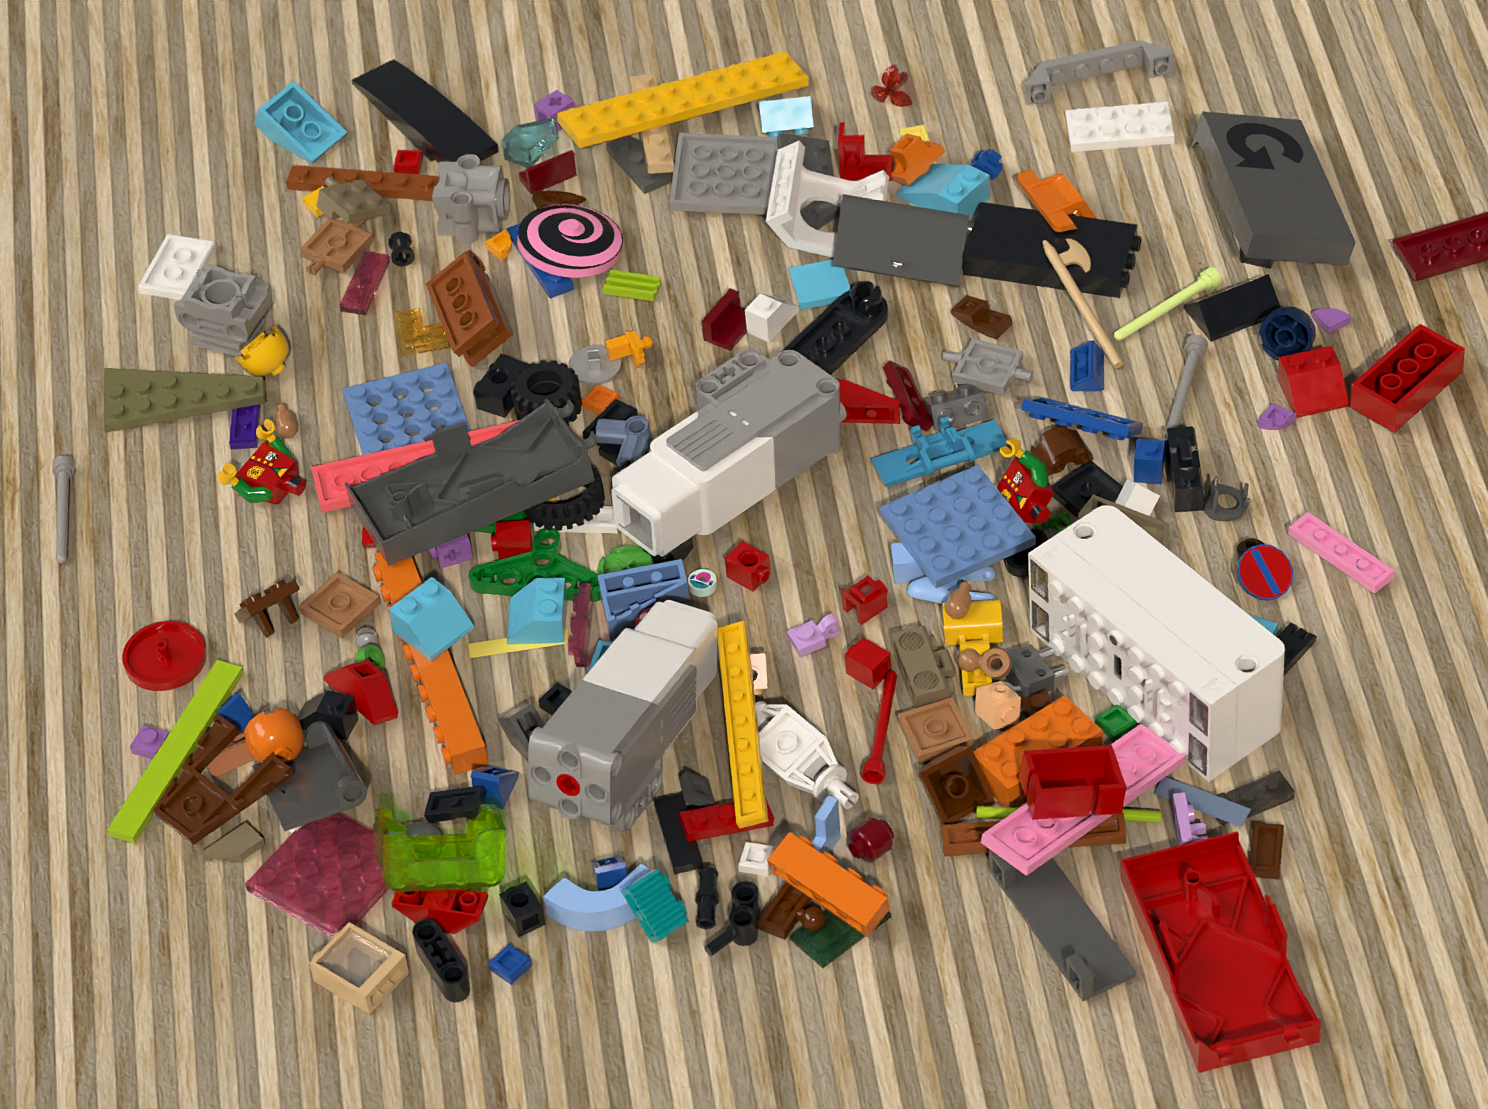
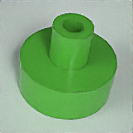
M369 644L357 651L355 663L368 659L379 670H383L385 658L382 651L376 645Z

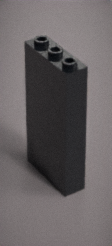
M982 202L963 253V275L1067 290L1046 256L1042 242L1044 240L1048 241L1057 253L1060 254L1069 250L1066 239H1073L1086 249L1091 259V267L1088 272H1085L1077 264L1066 266L1081 293L1120 298L1123 288H1128L1130 280L1129 270L1134 269L1136 254L1134 253L1140 251L1142 237L1138 236L1137 224L1075 215L1068 216L1078 229L1057 232L1053 230L1039 210Z

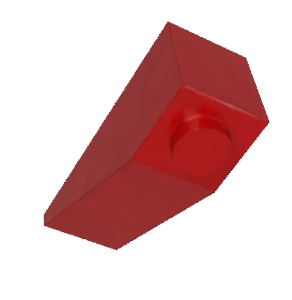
M837 380L840 384V402L847 413L846 419L841 423L900 424L899 400L848 380Z

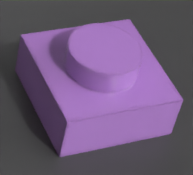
M143 725L130 745L131 753L153 759L169 735V732Z

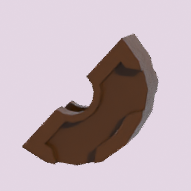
M1067 426L1054 427L1042 434L1044 439L1036 447L1032 445L1030 453L1046 465L1048 476L1063 471L1067 463L1073 462L1078 466L1094 460L1092 452L1078 431L1069 430Z

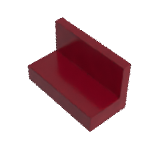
M572 150L519 172L521 183L532 195L534 190H544L577 176L574 152Z
M730 288L701 321L704 341L731 351L747 333L745 308H742L740 305L739 291Z

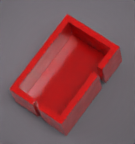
M1112 745L1023 751L1019 779L1024 795L1027 796L1026 801L1032 820L1089 816L1091 811H1094L1095 816L1122 814L1127 787Z

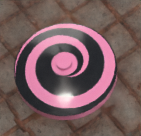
M554 204L532 211L521 221L518 229L517 243L523 257L538 269L557 276L580 278L598 275L612 268L620 259L623 236L621 230L611 218L595 209L575 204Z

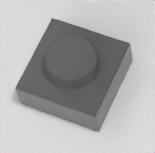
M687 771L679 778L682 794L686 802L703 808L710 807L715 803L708 779Z

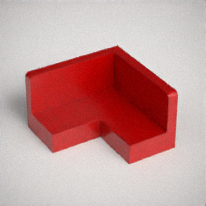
M840 122L838 135L840 179L859 181L884 170L889 176V181H892L893 178L890 174L893 172L894 157L892 155H866L865 135H846L845 122Z

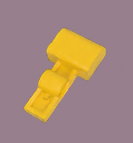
M1000 599L972 601L967 615L961 619L951 618L946 612V603H942L945 646L960 645V653L965 649H974L980 656H983L990 650L989 643L1003 642ZM978 668L973 672H966L961 669L963 696H975L976 688L992 684V679L984 673L982 668Z

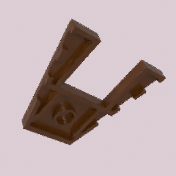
M219 714L214 716L213 720L215 723L208 733L204 732L197 742L199 748L191 759L187 758L182 765L184 771L178 780L171 782L153 810L160 820L193 845L295 774L291 767L271 754L231 796L203 776L201 772L240 733L234 725Z

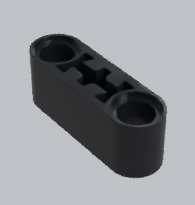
M429 919L419 921L412 929L417 955L446 1000L450 1002L465 1000L470 994V984L465 965L435 921Z

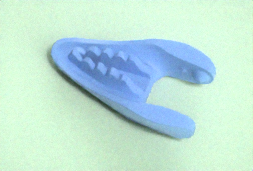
M986 566L939 588H935L929 578L925 576L911 582L907 588V594L916 599L939 604L947 603L950 593L958 589L960 583L965 582V580L973 582L990 581L995 577V570L990 566ZM969 592L972 601L996 600V597L989 593Z

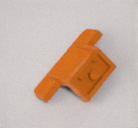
M1032 169L1017 174V183L1053 230L1064 232L1078 229L1068 216L1071 213L1075 216L1096 218L1085 200L1063 172L1040 180Z

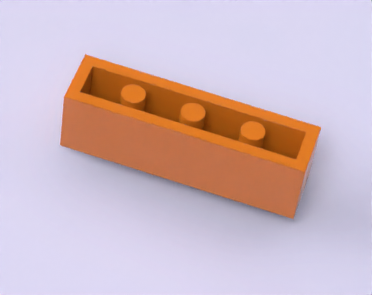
M789 832L767 859L770 871L868 937L890 910L885 891L877 885L869 886L863 882V878L851 868L845 870L839 866L836 858L828 852L820 853L814 849V845L802 835L796 837Z

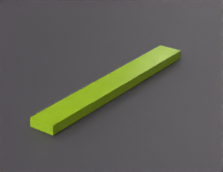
M216 660L108 827L107 832L110 837L133 844L136 843L154 815L153 810L171 782L177 779L183 769L182 765L187 758L191 757L198 746L197 742L203 733L207 732L214 721V716L218 714V710L225 704L243 676V667Z

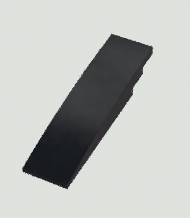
M395 59L351 80L352 84L418 150H423V155L430 162L434 160L438 163L457 162L461 156L466 154L476 155L481 161L499 152L498 144L472 119L434 87Z

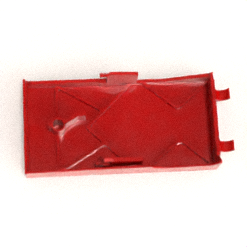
M1238 831L1120 860L1122 885L1198 1073L1320 1043L1321 1020L1316 1016L1294 976L1286 957L1287 933L1271 897L1265 895L1264 899L1239 841Z

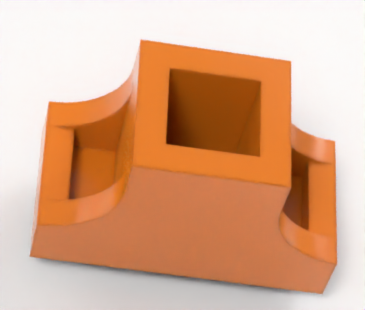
M907 133L889 150L895 160V167L890 175L896 183L909 186L919 176L928 172L930 166L945 151L939 143L924 142L921 136Z

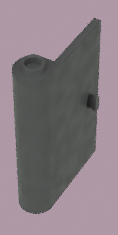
M843 194L832 266L959 287L966 236L970 237L973 221H969V215Z
M317 721L307 728L305 739L308 747L302 748L299 756L287 764L295 774L266 794L284 831L354 808L362 804L366 799L367 788L333 727L328 722ZM261 764L253 765V770L255 771Z

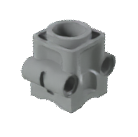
M473 154L463 155L457 162H439L438 175L440 180L434 187L432 194L433 206L439 217L437 222L438 235L456 236L458 242L470 244L478 239L479 233H500L503 221L508 219L510 210L509 181L507 178H503L502 166L481 165L478 156Z

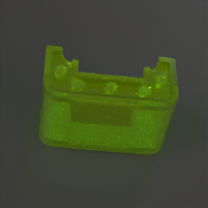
M495 804L480 805V813L473 820L465 819V834L409 836L406 834V823L397 822L392 817L390 808L375 809L374 852L383 881L387 888L392 891L490 888L500 884L505 876L506 828Z

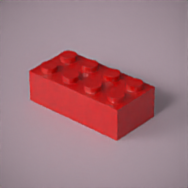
M1419 324L1352 383L1350 408L1395 433L1463 372L1465 348Z

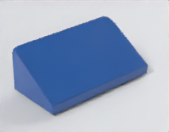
M1094 340L1070 350V389L1072 391L1104 390V352Z

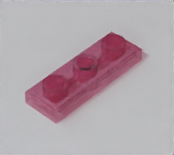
M364 251L339 305L341 312L366 315L390 263L389 254Z
M581 583L579 595L573 596V611L576 612V616L571 617L570 627L574 638L568 639V654L574 655L576 667H587L594 605L591 583Z

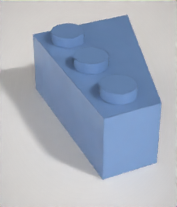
M682 559L597 575L599 593L610 641L617 638L625 628L635 629L638 615L643 610L652 608L656 602L664 603L666 600H672L684 604L689 601L688 584Z

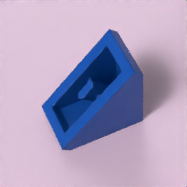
M494 766L473 770L471 773L473 787L483 785L487 791L484 805L504 809L517 782L519 772Z
M621 855L591 862L598 891L611 889L627 877L626 864Z

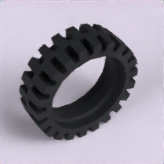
M591 464L595 481L583 486L588 488V490L578 499L557 505L539 503L524 510L526 517L539 528L544 525L546 530H551L555 526L556 531L562 530L563 526H566L567 530L573 529V524L575 523L578 527L584 525V519L588 522L591 521L593 515L600 513V508H603L605 501L604 487L597 468H594Z

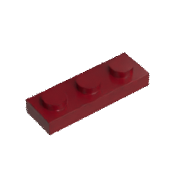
M889 360L883 366V370L887 376L886 381L895 394V399L899 400L904 421L910 427L919 425L922 430L927 432L934 424L909 369Z

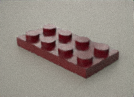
M1488 212L1393 239L1392 248L1415 282L1487 261Z

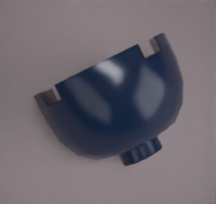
M1283 306L1272 311L1264 319L1259 330V337L1261 336L1264 351L1273 359L1279 361V357L1311 350L1316 337V330L1311 317L1304 310L1294 306Z

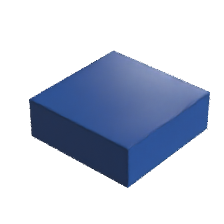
M510 944L488 963L489 970L510 985L532 966L531 959Z

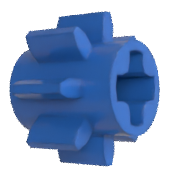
M988 148L986 152L981 149L973 157L971 166L989 174L990 179L994 180L1003 168V164L999 162L1002 156L993 149Z

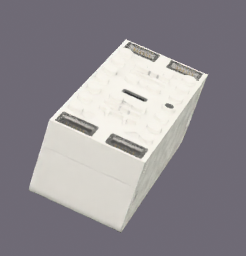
M1109 505L1100 506L1028 553L1030 631L1047 646L1052 647L1055 655L1062 657L1069 663L1073 671L1082 674L1089 680L1093 688L1102 691L1113 705H1120L1137 723L1144 725L1166 740L1178 753L1183 752L1186 754L1185 763L1206 781L1210 782L1280 732L1282 727L1285 647L1282 641L1119 509Z

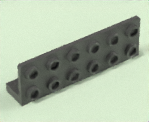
M989 850L990 873L1082 1002L1135 978V969L1053 858L1026 876L992 850Z

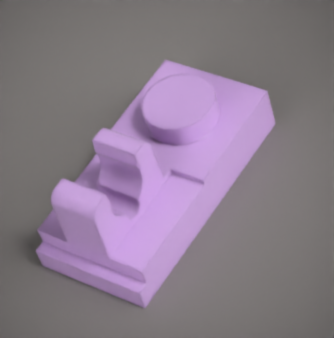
M1185 792L1174 793L1173 816L1179 845L1208 839V837H1198L1206 835V824H1190L1195 822L1193 804H1187Z

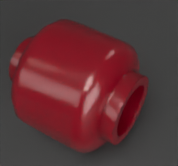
M873 817L864 820L849 832V851L856 859H862L865 862L871 863L892 848L894 833L890 825L883 819Z

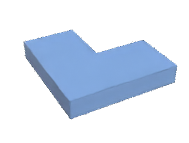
M831 796L826 797L815 815L816 837L812 844L814 845L813 848L820 853L825 851L831 854L841 837L838 799Z

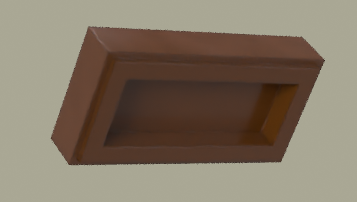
M1253 822L1249 864L1255 878H1280L1284 825Z

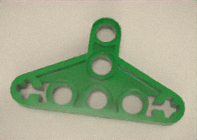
M555 529L540 530L535 536L531 552L479 565L469 572L470 587L474 592L480 594L513 596L536 578H565V583L572 584L570 588L566 589L568 601L597 602L601 600L598 574L560 556L561 538L559 532ZM546 539L555 540L551 545L541 544ZM545 559L550 561L545 566L536 565V562ZM513 578L517 580L514 584L505 585L502 583L505 579ZM577 581H581V585L579 584L580 589H578Z

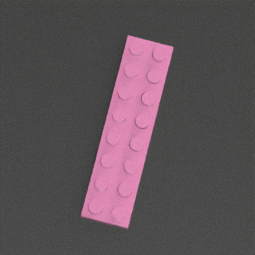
M1142 724L1111 744L1127 787L1123 807L1185 764L1186 754L1183 752L1178 753L1166 740ZM1026 803L984 832L981 843L1027 876L1112 815L1095 816L1094 811H1091L1089 816L1032 820L1028 804Z

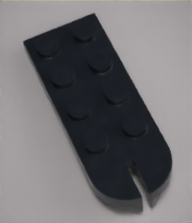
M870 281L858 282L850 291L845 292L782 351L794 350L832 375L887 321L888 305L882 297L880 287L877 285L874 288L873 283Z

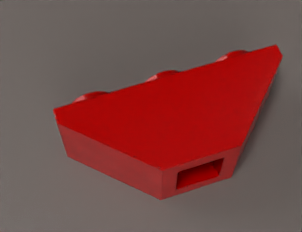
M368 659L344 666L324 675L323 680L336 692L354 696L357 711L373 725L398 717L385 674Z
M400 879L392 901V907L415 923L426 919L433 920L440 926L443 933L456 934L480 921L488 899V892Z

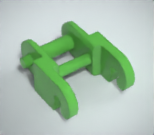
M1068 512L1058 515L1053 513L1043 525L1037 522L1036 529L1044 531L1056 527L1059 531L1056 533L1057 535L1073 523L1069 520L1070 514ZM1065 524L1066 527L1061 528L1060 525Z

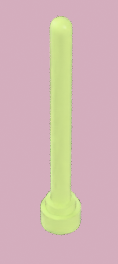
M1214 267L1205 269L1200 273L1198 281L1115 331V340H1123L1200 291L1216 289L1222 285V278L1219 272Z

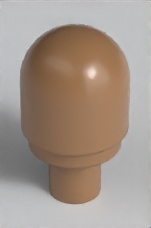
M280 404L277 406L278 413L274 419L276 430L281 437L291 438L298 430L296 416L292 411L288 410L286 404Z
M966 582L960 583L959 588L953 590L947 600L946 612L953 619L965 617L971 606L972 597L969 594L971 585Z

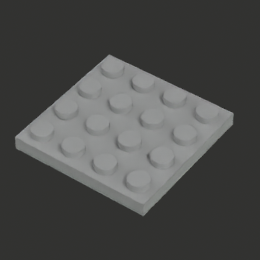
M679 133L669 210L767 215L778 152V137Z

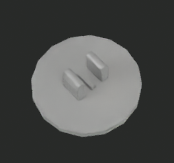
M590 345L574 352L569 359L568 368H572L575 371L579 383L584 385H600L611 381L619 374L622 361L621 358L610 361L604 345Z

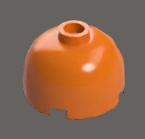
M274 708L275 712L265 714L263 711L251 719L244 730L245 744L250 755L260 764L271 754L285 764H288L296 759L302 751L304 732L297 716L290 710Z

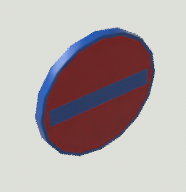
M1260 544L1252 546L1242 554L1237 565V576L1240 585L1247 594L1259 600L1269 601L1278 599L1288 591L1293 582V568L1283 551L1271 545Z

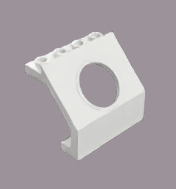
M797 141L779 149L777 152L766 222L787 247L833 258L837 232H822L810 227L801 217V207L811 201H825L840 208L843 194L886 201L889 176L882 170L859 181H848L809 171L802 165L805 146L800 141Z

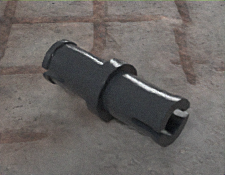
M710 867L702 868L699 871V889L695 894V902L698 905L696 925L701 929H712L716 925V905L719 903V894L717 893L718 871Z

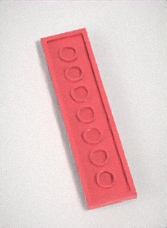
M518 421L469 431L468 436L471 446L500 435ZM432 440L312 466L311 470L321 512L324 513L351 506L344 485L345 482L348 483L349 487H353L434 454L435 449Z

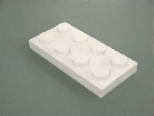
M1168 102L1065 110L1070 152L1174 144V132Z

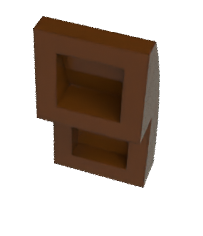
M966 295L951 309V314L963 324L996 340L1013 325L1011 315L990 310L988 301Z

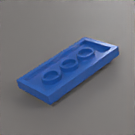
M1041 396L1024 399L1021 409L1030 412L1029 417L1039 420L1054 418L1056 419L1055 423L1067 427H1071L1072 424L1081 425L1082 431L1095 434L1098 431L1108 432V437L1116 440L1131 439L1132 436L1141 434L1143 427L1142 422Z

